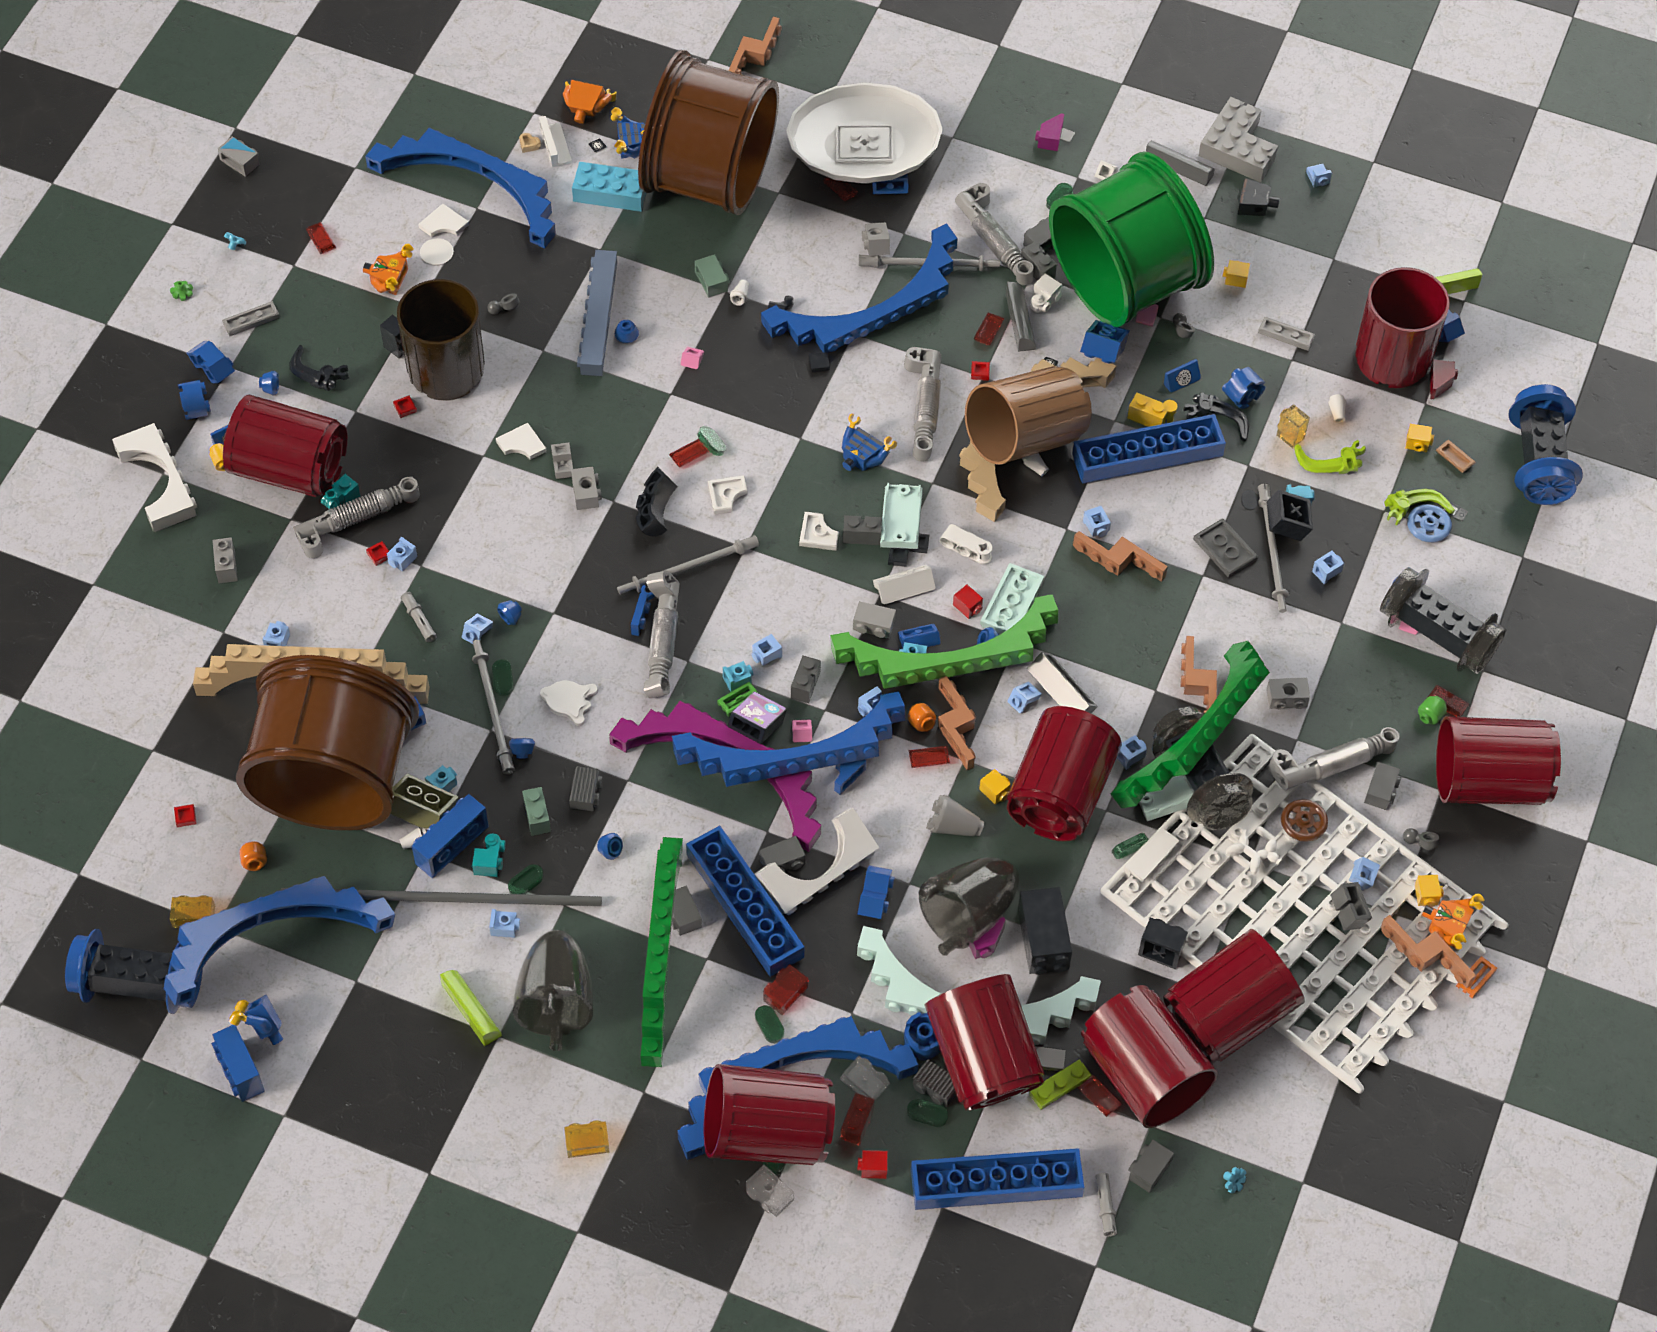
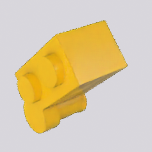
M1136 392L1129 405L1127 418L1147 427L1165 424L1166 419L1167 423H1171L1177 411V403L1173 400H1167L1162 403Z

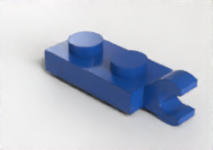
M645 585L641 588L631 622V634L639 636L641 629L645 628L646 618L644 617L646 613L649 614L651 603L648 601L655 597L652 592H646Z

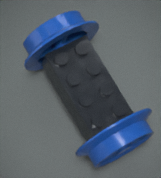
M1534 385L1522 390L1516 396L1515 402L1508 412L1510 422L1515 427L1521 429L1524 465L1515 474V485L1523 492L1527 500L1540 505L1558 504L1570 499L1575 494L1577 486L1583 478L1581 467L1576 462L1568 459L1565 425L1575 416L1576 406L1567 397L1563 389L1554 385Z
M94 929L89 936L77 935L73 939L66 961L65 984L68 992L79 993L81 1000L85 1003H88L93 998L95 992L166 1001L168 1012L175 1014L180 1007L192 1008L200 991L203 968L195 982L197 987L194 1000L175 1006L164 990L166 975L175 971L171 965V953L104 945L101 931ZM180 942L176 945L174 950H176L179 947H182Z

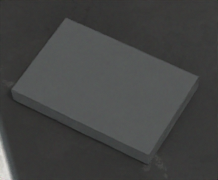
M1223 518L1193 537V540L1228 578L1258 559V555Z

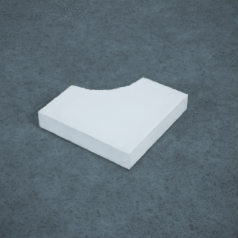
M445 204L440 205L419 223V228L431 237L443 232L452 233L457 236L469 226V222Z
M528 423L496 438V443L505 455L520 453L526 455L531 460L546 452L545 446Z
M744 475L708 481L714 515L733 512L735 501L747 494Z
M805 512L799 546L836 551L839 532L832 530L826 525L823 514Z

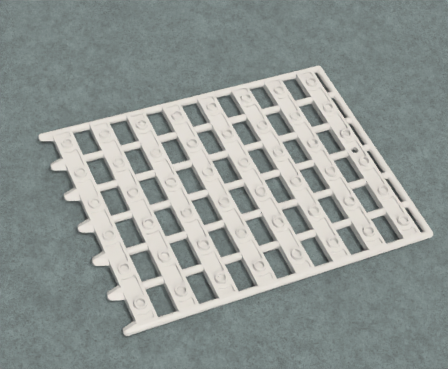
M1250 734L1223 762L1227 769L1232 770L1230 774L1235 782L1238 793L1205 810H1202L1201 806L1198 805L1190 815L1185 813L1189 808L1174 812L1161 827L1168 831L1180 818L1183 822L1171 833L1179 840V843L1144 881L1131 875L1115 893L1111 892L1110 890L1125 876L1124 866L1133 858L1132 856L1100 889V892L1145 928L1150 917L1161 919L1169 924L1181 910L1189 915L1195 922L1187 930L1188 935L1181 956L1196 968L1203 964V962L1196 958L1194 954L1212 935L1216 936L1226 945H1229L1249 929H1254L1263 938L1270 932L1284 943L1276 953L1288 969L1300 957L1311 963L1316 968L1299 986L1304 995L1305 1003L1272 1027L1351 1089L1361 1094L1364 1091V1086L1357 1077L1370 1062L1387 1066L1389 1059L1382 1050L1395 1034L1405 1038H1412L1413 1030L1407 1023L1409 1018L1420 1006L1431 1011L1437 1009L1438 1004L1431 994L1444 979L1458 983L1453 973L1449 969L1444 968L1440 959H1438L1423 970L1410 984L1396 973L1408 957L1398 951L1395 943L1379 959L1366 951L1364 947L1381 929L1383 919L1389 915L1392 917L1406 901L1421 913L1404 931L1416 944L1431 934L1429 927L1432 920L1421 916L1425 906H1418L1417 899L1412 896L1415 892V882L1418 875H1438L1439 882L1444 885L1443 898L1440 899L1438 905L1432 908L1438 909L1442 900L1470 899L1472 896L1314 779L1306 782L1318 791L1310 800L1319 804L1326 813L1334 805H1337L1349 816L1331 835L1325 832L1321 836L1325 841L1308 860H1305L1293 851V848L1300 841L1290 837L1284 829L1275 837L1261 827L1279 807L1284 809L1289 804L1286 802V799L1300 785L1284 790L1275 780L1268 788L1255 778L1271 761L1276 750L1254 734ZM1252 743L1256 745L1238 765L1234 763ZM1248 784H1251L1263 794L1243 813L1232 805L1231 802ZM1303 807L1301 811L1309 812L1310 808ZM1226 809L1238 820L1219 839L1206 828ZM1291 812L1290 814L1295 819L1296 813ZM1313 815L1315 822L1320 821L1318 815ZM1191 823H1197L1198 827H1192ZM1296 824L1292 827L1297 832L1301 830ZM1313 826L1310 829H1308V832L1310 830H1312L1313 832L1316 831V829ZM1365 828H1368L1381 839L1364 857L1380 865L1376 879L1387 886L1388 889L1369 908L1372 919L1361 929L1350 930L1345 935L1331 924L1338 917L1340 910L1336 911L1330 894L1315 910L1308 907L1300 898L1318 879L1331 888L1332 892L1341 884L1352 883L1349 881L1352 870L1339 884L1324 873L1342 853L1353 862L1361 858L1348 847ZM1244 830H1247L1248 839L1256 832L1267 841L1275 840L1277 842L1275 853H1277L1279 859L1283 860L1288 856L1301 866L1283 886L1268 876L1278 866L1277 863L1269 861L1268 858L1261 860L1259 871L1256 874H1252L1250 862L1240 854L1236 856L1226 855V849L1229 846L1239 843ZM1201 834L1214 846L1194 865L1181 854ZM1399 851L1411 860L1412 863L1393 882L1381 873L1380 870ZM1232 858L1245 869L1226 889L1215 881L1213 877ZM1176 860L1187 868L1189 872L1169 891L1156 880ZM1264 882L1277 893L1257 913L1245 904L1244 901ZM1207 884L1217 891L1220 896L1200 915L1187 904ZM1151 886L1163 895L1164 898L1144 917L1131 906ZM1483 905V908L1476 910L1463 933L1467 942H1461L1463 947L1461 949L1449 947L1461 959L1468 952L1477 956H1484L1486 950L1479 942V939L1491 926L1506 930L1509 924ZM1295 906L1305 913L1308 918L1288 937L1275 925ZM1239 908L1252 920L1232 939L1222 932L1219 927ZM1327 930L1339 939L1340 942L1321 962L1307 950ZM1358 954L1373 966L1353 986L1339 976V974ZM1391 979L1405 991L1385 1011L1371 999ZM1334 981L1346 990L1348 994L1330 1013H1327L1315 1001ZM1367 1006L1381 1018L1361 1039L1348 1029L1347 1026ZM1309 1008L1321 1017L1323 1021L1303 1041L1289 1029ZM1340 1034H1343L1356 1046L1338 1066H1335L1322 1054Z

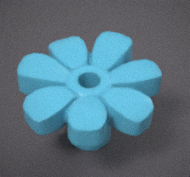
M229 232L224 235L230 241L228 248L231 250H235L237 244H246L245 239Z
M1234 1167L1232 1173L1228 1171L1224 1173L1223 1178L1228 1181L1225 1184L1228 1192L1235 1193L1236 1190L1240 1192L1243 1189L1241 1183H1245L1246 1171L1244 1169Z

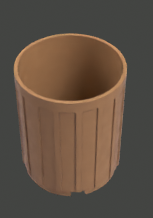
M1055 366L980 384L973 388L966 401L965 423L969 438L979 455L992 464H1004L1077 441L1089 428L1092 415L1089 393H1084L1081 386L1083 381L1074 371L1065 367Z

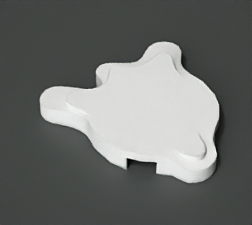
M563 680L542 688L540 696L545 700L552 713L567 717L576 726H581L584 724L583 714L591 708V703L586 698L597 693V686L595 684L579 685L573 681Z

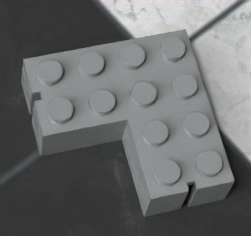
M1230 97L1201 141L1198 156L1261 183L1276 159L1278 146L1252 135L1259 124L1262 110L1249 104L1245 106V102Z

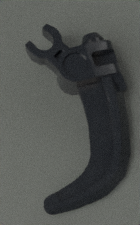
M302 345L298 346L289 362V370L295 376L309 382L311 386L318 389L330 391L336 387L338 379H349L347 365H342L338 368L325 365L320 371L303 365L301 363L302 353L304 352Z
M1200 392V394L1193 396V401L1197 404H1186L1183 411H1191L1187 414V419H1192L1195 416H1207L1209 412H1213L1234 420L1240 429V439L1242 441L1247 440L1249 421L1246 415L1240 409L1218 400V397L1215 395H1206Z

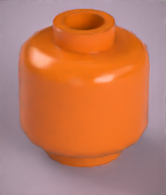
M918 703L910 708L907 719L916 730L924 732L934 727L936 715L927 704Z
M252 841L245 843L240 848L239 855L243 868L257 871L265 866L267 857L263 844Z

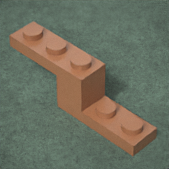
M772 18L763 41L743 36L729 71L741 74V69L746 66V62L761 66L765 65L766 61L771 57V49L775 48L777 35L780 36L781 34L780 18Z
M1080 531L1074 535L1073 546L1079 552H1083L1091 560L1098 562L1107 571L1113 572L1117 576L1130 562H1133L1135 566L1142 568L1153 578L1162 581L1166 577L1168 566L1123 536L1110 550H1107Z
M1186 636L1185 643L1181 644V654H1184V659H1181V671H1184V676L1181 675L1180 687H1184V695L1204 696L1203 705H1207V710L1203 712L1204 715L1217 698V670L1194 669V636Z
M947 676L940 677L939 689L953 710L938 717V727L966 770L974 768L976 756L974 751L967 747L962 734L974 729L976 716L973 710H969L963 695H959L956 691L955 683L952 680L950 681Z
M1390 915L1383 919L1381 925L1383 934L1395 943L1398 951L1404 953L1409 958L1412 966L1417 967L1422 972L1440 959L1443 967L1453 973L1458 983L1463 984L1466 988L1473 984L1476 974L1435 931L1416 944Z

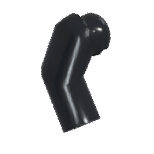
M787 295L781 303L769 301L768 309L777 305L779 309L788 310L793 307L794 298Z

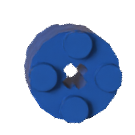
M1246 367L1241 370L1239 368L1234 370L1231 374L1232 378L1224 384L1222 390L1240 409L1249 407L1247 403L1253 399L1257 401L1266 387L1263 385L1265 381L1252 368Z
M196 380L178 384V388L183 389V392H179L183 410L185 412L188 411V415H185L186 420L208 416L207 412H211L209 401L204 399V394H207L205 383Z
M918 1012L912 1015L906 1022L904 1044H909L914 1056L922 1061L937 1056L941 1050L928 1014Z

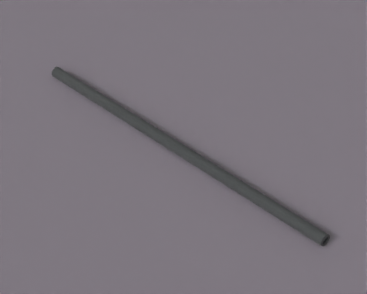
M334 889V890H335L336 893H337V892H339V891L342 890V889ZM357 890L363 900H377L384 897L386 901L602 906V896Z

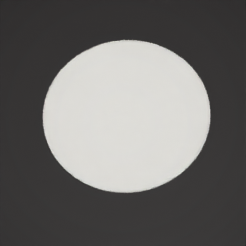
M436 238L428 240L422 245L420 256L428 264L440 265L451 259L454 250L451 243L447 240Z

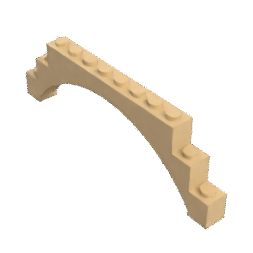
M1070 357L1060 367L1074 371L1083 381L1081 384L1082 388L1096 386L1106 388L1115 377L1117 366L1112 363H1105L1100 358L1090 361L1088 366H1085ZM1041 359L1038 364H1034L1031 372L1054 365ZM970 441V445L967 448L964 447L959 455L961 457L960 466L971 471L967 478L969 480L968 489L979 494L975 501L977 503L976 512L995 522L1005 510L1006 499L1001 496L997 485L995 464L982 458Z
M227 644L226 656H211L209 668L195 667L193 680L196 696H216L218 691L234 682L257 676L266 664L276 659L295 655H321L357 662L376 669L402 684L413 697L416 696L419 704H428L429 696L427 675H408L406 663L386 662L384 650Z

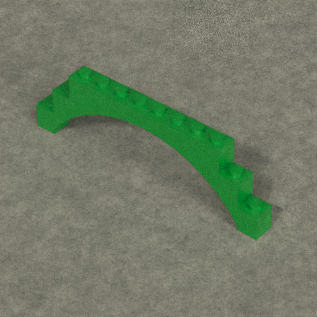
M1249 641L1233 644L1224 654V658L1230 664L1227 681L1217 699L1201 719L1167 751L1132 776L1120 781L1110 793L1121 809L1137 806L1146 793L1160 791L1172 777L1188 774L1268 676L1269 670Z
M663 837V841L660 843V850L657 852L643 988L641 1066L662 1067L671 928L680 867H682L683 838Z

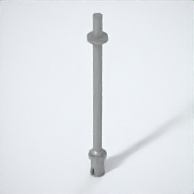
M859 254V266H874V268H878L881 264L923 265L926 258H893ZM980 255L979 260L952 259L953 266L979 267L980 271H982L983 267H1000V260H983V255Z
M1264 484L1258 486L1260 497L1258 503L1264 511L1276 588L1272 592V598L1278 601L1279 612L1284 613L1287 611L1285 598L1289 596V592L1283 589L1275 533L1269 531L1267 501L1271 498L1270 486L1265 484L1266 489H1264Z
M756 535L741 541L738 539L735 540L732 546L666 570L674 575L735 552L743 554L746 550L758 547L759 542ZM633 576V582L617 587L618 593L622 594L636 589L638 593L641 592V586L647 585V577L638 580L636 576Z
M475 640L473 645L476 655L472 657V661L474 664L479 665L499 746L497 758L501 762L503 774H511L515 771L511 758L513 754L506 746L486 666L489 656L487 653H483L480 640Z

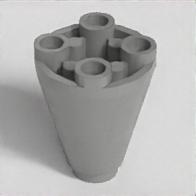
M940 795L938 800H935L932 807L934 815L932 818H929L926 829L933 833L980 836L984 821H981L978 816L947 795Z

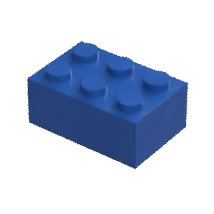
M1095 320L1085 333L1080 352L1089 358H1100L1101 361L1108 364L1115 363L1125 349L1130 330L1113 327L1111 324Z
M231 1025L213 1033L214 1042L211 1045L218 1062L222 1066L224 1075L230 1083L234 1096L239 1095L243 1102L265 1092L260 1075L237 1027Z

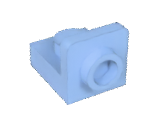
M1323 164L1307 167L1306 169L1313 187L1324 186L1330 183L1332 172L1331 170L1326 171Z
M477 613L465 622L462 638L472 644L475 640H481V636L492 628L493 621Z
M1028 681L1013 689L1008 703L1016 711L1022 713L1026 705L1038 700L1042 693Z
M878 686L859 697L858 711L862 716H866L880 701L882 691Z

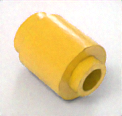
M214 444L209 450L211 460L216 470L225 471L223 466V444Z

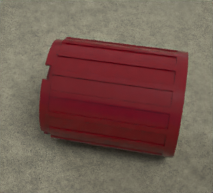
M1400 267L1383 272L1372 282L1356 343L1355 356L1357 357L1360 370L1374 383L1388 384L1389 388L1408 387L1421 380L1429 368H1431L1450 303L1447 290L1433 275L1416 268Z
M248 394L239 401L229 421L223 445V466L225 471L232 475L314 497L323 496L326 491L332 489V485L340 477L343 468L339 466L341 456H346L347 428L338 422L337 419Z
M1053 706L1045 709L1038 720L1007 796V810L1010 816L1023 828L1026 824L1034 828V834L1056 841L1075 840L1077 835L1080 836L1081 833H1084L1120 752L1122 741L1119 734L1107 722L1087 711L1068 706Z
M1444 717L1439 729L1436 750V778L1441 801L1443 803L1532 805L1552 802L1558 790V786L1554 785L1555 778L1560 776L1561 771L1558 731H1553L1551 728H1555V725L1547 723L1545 720Z
M1249 929L1168 989V993L1163 996V1001L1166 1007L1171 1004L1173 1016L1198 1048L1208 1055L1206 1058L1213 1064L1216 1061H1223L1304 1004L1305 998L1297 981L1276 951L1257 931Z
M1010 974L991 976L942 993L924 1004L959 1103L964 1105L965 1111L968 1108L971 1111L1009 1100L1015 1095L1027 1093L1044 1084L1042 1077L1044 1071Z
M1138 985L1130 988L1132 993L1126 996L1119 993L1097 1009L1086 1021L1085 1026L1087 1030L1086 1032L1082 1030L1081 1036L1084 1039L1083 1044L1141 1124L1145 1128H1155L1175 1119L1197 1103L1215 1083L1218 1071L1205 1057L1154 990H1150L1145 985Z
M716 1064L709 1079L704 1109L703 1134L706 1155L709 1158L800 1165L823 1163L828 1155V1152H824L825 1145L832 1142L835 1122V1093H829V1087H833L832 1081L820 1074Z

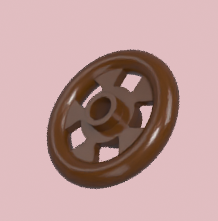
M1299 799L1290 802L1283 809L1281 824L1284 831L1293 839L1309 842L1317 840L1326 832L1328 817L1325 810L1316 802ZM1301 807L1310 808L1309 812L1301 811ZM1291 812L1296 813L1295 819L1289 817ZM1313 815H1318L1320 821L1315 822ZM1295 824L1301 829L1299 832L1292 828ZM1313 826L1316 829V831L1313 833H1309L1308 829H1310Z

